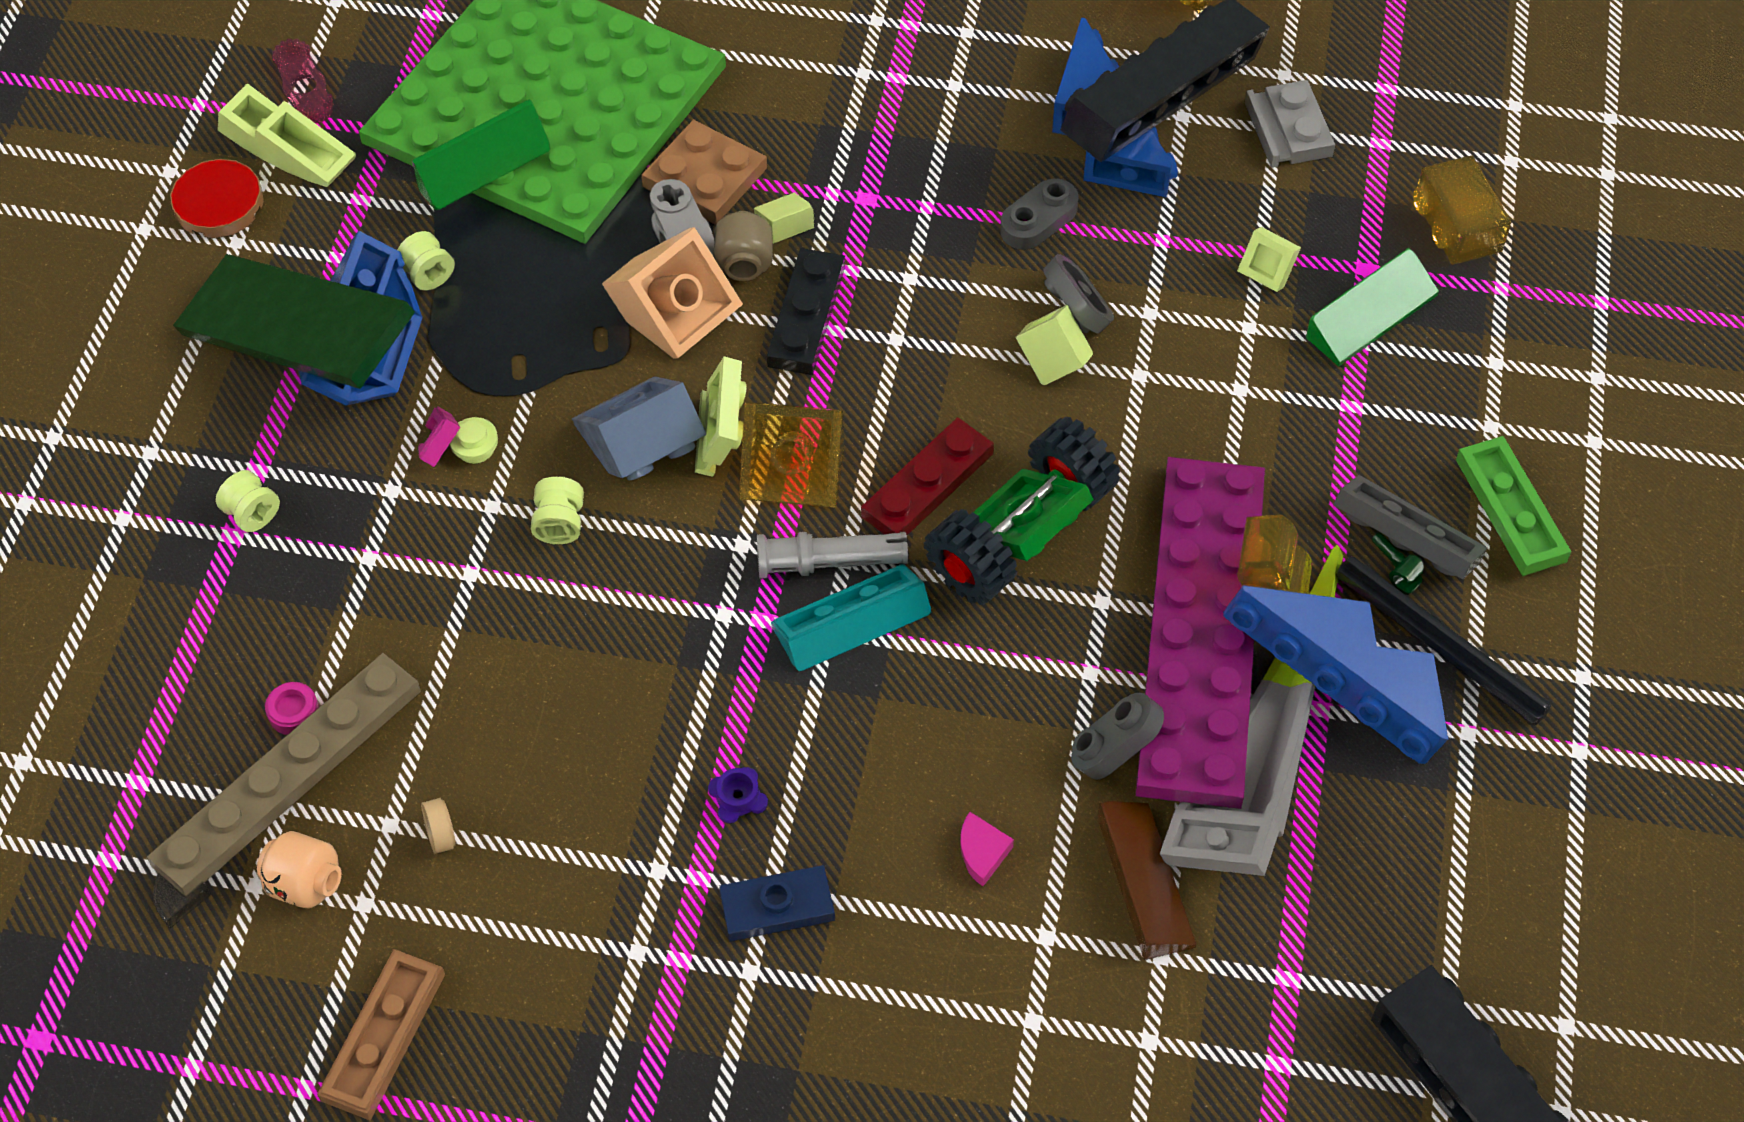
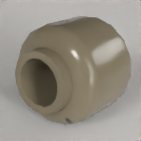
M739 211L728 214L718 221L714 228L715 244L713 256L724 274L733 280L749 281L769 269L773 261L772 228L767 220L748 211Z

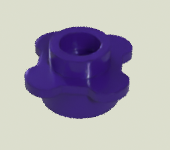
M749 767L729 769L720 777H715L710 781L708 791L712 797L717 799L719 804L718 817L723 822L734 823L738 820L739 816L750 812L759 814L767 808L768 798L759 791L758 774L754 769ZM741 792L743 796L737 799L733 797V794Z

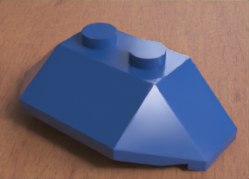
M358 231L330 280L404 300L415 311L362 388H355L299 371L302 385L343 405L391 397L398 392L423 318L412 285L403 269L405 264L400 251Z

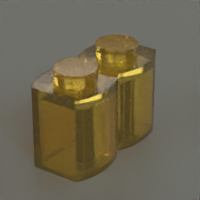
M1285 516L1247 517L1237 573L1238 580L1242 586L1309 594L1313 565L1312 559L1308 552L1297 544L1298 532L1293 523Z

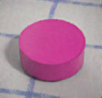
M288 682L276 687L268 695L265 702V712L271 726L277 732L284 735L292 732L319 708V703L313 690L300 682Z

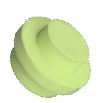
M471 417L458 422L460 429L450 443L453 453L463 461L472 464L481 463L489 459L498 444L495 426L490 421L479 417Z

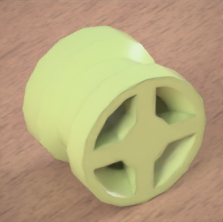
M421 231L412 234L397 249L401 252L405 264L403 267L404 271L410 273L411 281L420 290L435 289L442 285L453 272L454 259L445 249H440L439 241L430 232Z
M242 470L234 473L220 486L215 502L217 507L225 514L234 515V521L241 530L255 532L273 519L279 509L280 500L278 495L271 489L261 487L260 478L253 472Z

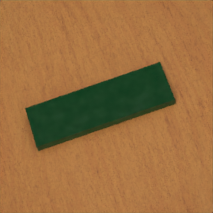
M226 254L173 326L183 336L360 389L412 318L415 311L404 300Z

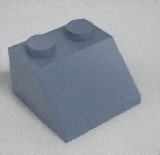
M652 377L572 418L575 427L606 471L620 478L626 477L627 480H634L648 474L654 469L652 463L666 455L672 459L690 452L696 447L694 441L706 435L684 383L659 377Z

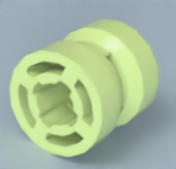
M548 477L536 484L534 503L538 509L532 515L531 532L537 539L550 544H567L578 539L581 530V518L577 512L582 508L584 498L583 487L578 482L565 477Z

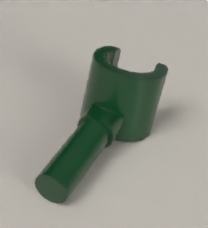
M1377 533L1373 536L1372 542L1391 561V564L1395 566L1389 574L1392 585L1405 595L1411 594L1423 580L1420 575L1423 572L1422 560L1415 555L1405 557L1382 533Z

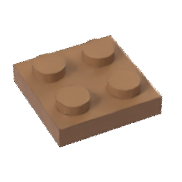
M693 119L643 172L642 187L651 191L654 185L662 180H680L689 187L702 216L709 222L717 225L718 221L727 214L767 169V156Z

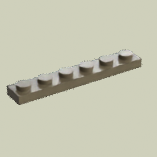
M384 653L379 655L150 853L147 858L151 867L183 896L189 897L421 692L419 682Z

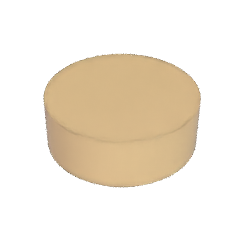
M437 798L422 802L423 819L434 854L452 850L455 846V836L445 801Z

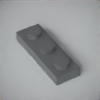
M1361 475L1356 476L1341 488L1333 504L1335 507L1346 512L1347 517L1354 523L1376 529L1388 536L1390 542L1396 547L1416 552L1430 560L1438 571L1446 575L1464 579L1480 564L1488 548Z

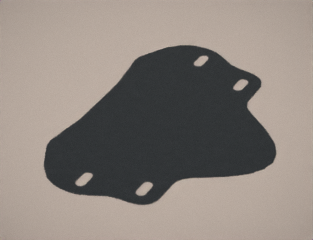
M643 172L586 244L473 193L460 198L442 209H434L435 238L439 241L440 249H445L452 256L455 265L450 277L442 285L435 288L428 339L430 346L454 378L472 391L486 395H521L533 392L566 374L610 366L621 361L626 356L630 348L629 323L626 322L602 283L634 257L660 244L652 227L651 219L654 210L650 201L651 191L642 187ZM707 220L713 233L714 224ZM597 327H604L608 332V349L603 352H598L594 349L593 330ZM518 354L524 355L527 362V376L522 380H516L512 376V358Z

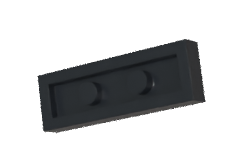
M800 248L767 353V367L808 375L814 374L845 270V255Z

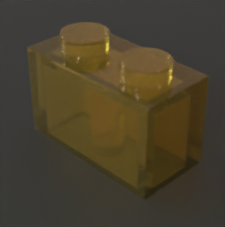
M1470 155L1422 168L1418 186L1413 193L1414 204L1418 213L1425 215L1432 228L1435 244L1438 248L1444 249L1451 264L1502 252L1512 222L1474 156Z

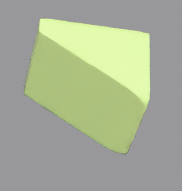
M795 192L754 208V213L767 220L770 224L773 244L814 228L812 206Z

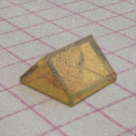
M745 402L739 499L836 508L844 454L843 410Z

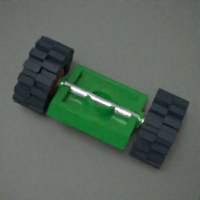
M1071 417L1057 419L1029 445L1028 456L1032 458L1030 464L1032 469L1039 470V472L1022 468L970 515L967 510H955L925 537L924 549L929 551L926 556L929 561L936 564L933 567L936 573L944 575L946 579L943 582L949 588L953 585L960 597L963 598L966 595L968 602L973 604L976 602L979 605L988 603L1017 575L1015 570L1017 567L1016 560L1010 557L1028 561L1031 557L1039 554L1044 549L1046 543L1064 527L1072 524L1078 518L1080 512L1091 509L1116 486L1120 480L1118 476L1120 468L1118 465L1113 464L1116 458L1113 452H1106L1104 448L1108 446L1103 439L1098 441L1094 437L1096 432L1091 427L1085 430L1083 422L1077 419L1073 422Z

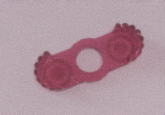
M287 39L286 42L281 41L280 45L275 46L276 50L272 52V60L277 65L283 80L282 87L285 97L293 103L296 110L314 123H321L327 120L333 111L332 94H328L326 91L327 84L324 75L316 69L311 59L310 46L306 45L304 41L300 42L299 39H294V41ZM301 79H312L317 83L316 87L308 93H297L292 89L293 85Z

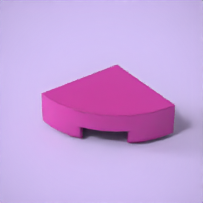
M439 406L434 408L425 425L426 428L432 431L425 443H419L418 446L419 458L435 467L460 429L452 414Z
M969 812L961 830V853L968 873L977 883L984 886L1012 850L1014 839Z

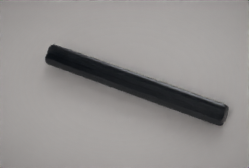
M1350 556L1339 567L1336 573L1339 580L1528 722L1537 725L1547 715L1551 707L1549 701L1361 561Z

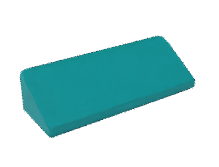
M901 564L774 619L771 622V626L794 667L798 671H803L928 616L931 613V606L924 582L905 564Z

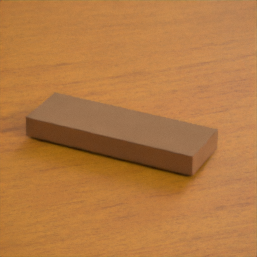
M393 949L317 1094L321 1102L371 1121L445 976L443 967Z

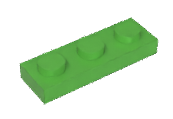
M1504 436L1459 449L1456 461L1521 575L1525 576L1566 563L1571 550Z

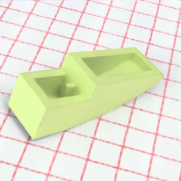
M246 84L219 111V132L262 160L309 182L328 187L356 157L355 152L287 102L283 101L277 106L249 84Z

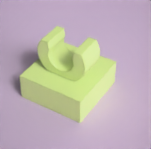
M1260 227L1254 230L1237 271L1278 292L1284 288L1301 247Z

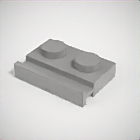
M1308 80L1265 87V92L1254 94L1253 90L1246 91L1245 105L1271 168L1278 167V162L1288 160L1290 164L1333 157L1335 142Z

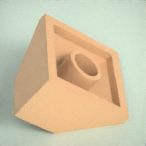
M695 227L689 228L634 257L602 283L626 322L673 359L682 356L743 305Z

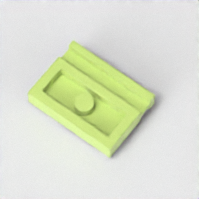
M723 357L707 382V391L702 390L700 393L699 419L706 435L697 439L695 473L713 477L716 465L720 466L730 450L738 449L744 433V422L739 421L738 417L739 409L746 395V382L741 381L742 361Z

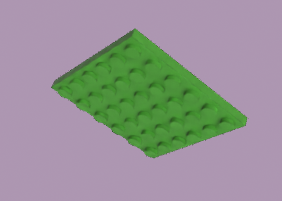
M473 0L359 130L362 144L413 166V159L530 99L534 104L549 140L550 151L472 193L586 244L725 69L726 58L725 54L597 0Z

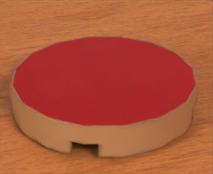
M227 159L205 161L189 168L175 181L170 194L173 213L184 230L192 234L193 231L203 233L204 237L208 238L234 235L245 229L256 219L254 214L258 211L259 206L262 208L264 203L259 178L252 169L236 160Z

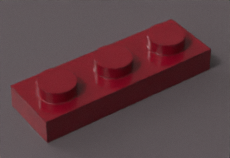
M957 417L861 506V518L883 534L906 532V535H908L994 454V443Z

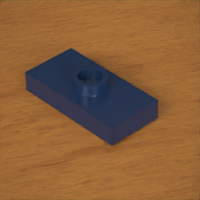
M824 865L719 885L729 942L835 921V912Z

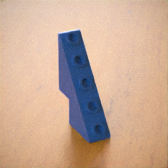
M1081 18L1054 102L1053 133L1066 135L1060 131L1067 114L1065 105L1077 89L1083 88L1085 90L1094 84L1105 71L1113 72L1119 68L1116 60L1110 59L1105 52L1099 31L1092 29L1086 18ZM1153 127L1103 162L1098 161L1086 151L1083 181L1167 197L1169 182L1177 177L1178 169L1173 155L1170 152L1164 151L1159 142L1156 127Z
M1243 585L1224 610L1223 617L1229 620L1237 629L1245 632L1273 653L1278 660L1286 663L1314 684L1318 690L1330 696L1354 714L1362 723L1370 726L1416 762L1426 764L1448 740L1434 654L1377 646L1370 602Z

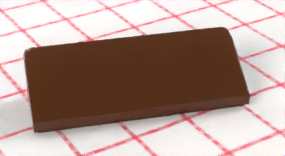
M1119 801L1099 803L1098 821L1143 959L1148 960L1196 948V942L1171 868L1160 856L1162 842L1149 803Z

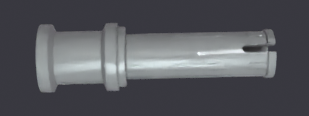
M799 532L797 537L767 539L764 534L757 535L759 579L767 578L769 573L799 571L801 576H809V573H814V568L908 564V544L905 542L907 541L906 532L884 535L812 538V534Z

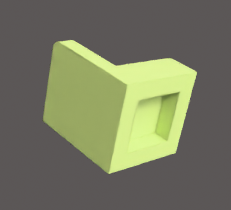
M1068 305L1027 324L1016 336L1019 345L1042 385H1047L1082 368L1093 355L1092 349Z

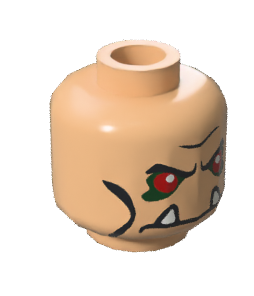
M294 831L286 832L276 839L269 841L262 849L257 861V875L261 879L262 888L268 896L307 909L320 904L326 897L331 896L337 890L342 873L341 868L338 866L337 852L330 843Z

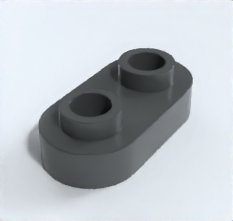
M1048 179L1039 183L1004 210L1001 216L1000 229L1003 241L1013 248L1022 250L1031 249L1041 244L1075 217L1079 197L1077 189L1070 182L1063 179Z
M1057 254L1044 267L1043 271L1047 278L1044 281L1045 286L1054 296L1063 300L1068 305L1082 332L1088 333L1091 330L1095 333H1101L1114 320L1113 312L1085 273L1073 261L1061 254Z
M1134 693L1121 699L1110 711L1076 736L1071 754L1074 767L1095 780L1102 779L1111 774L1157 736L1164 720L1162 707L1144 693Z

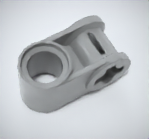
M675 179L662 180L656 183L651 189L650 201L654 210L651 219L652 227L659 242L662 243L689 228L695 227L713 255L715 240L707 220L702 216L689 187L680 180Z

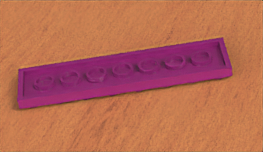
M1168 457L1145 687V695L1162 707L1164 720L1157 736L1139 751L1135 796L1242 809L1245 790L1254 639L1237 629L1229 620L1223 617V612L1243 585L1258 587L1265 467Z

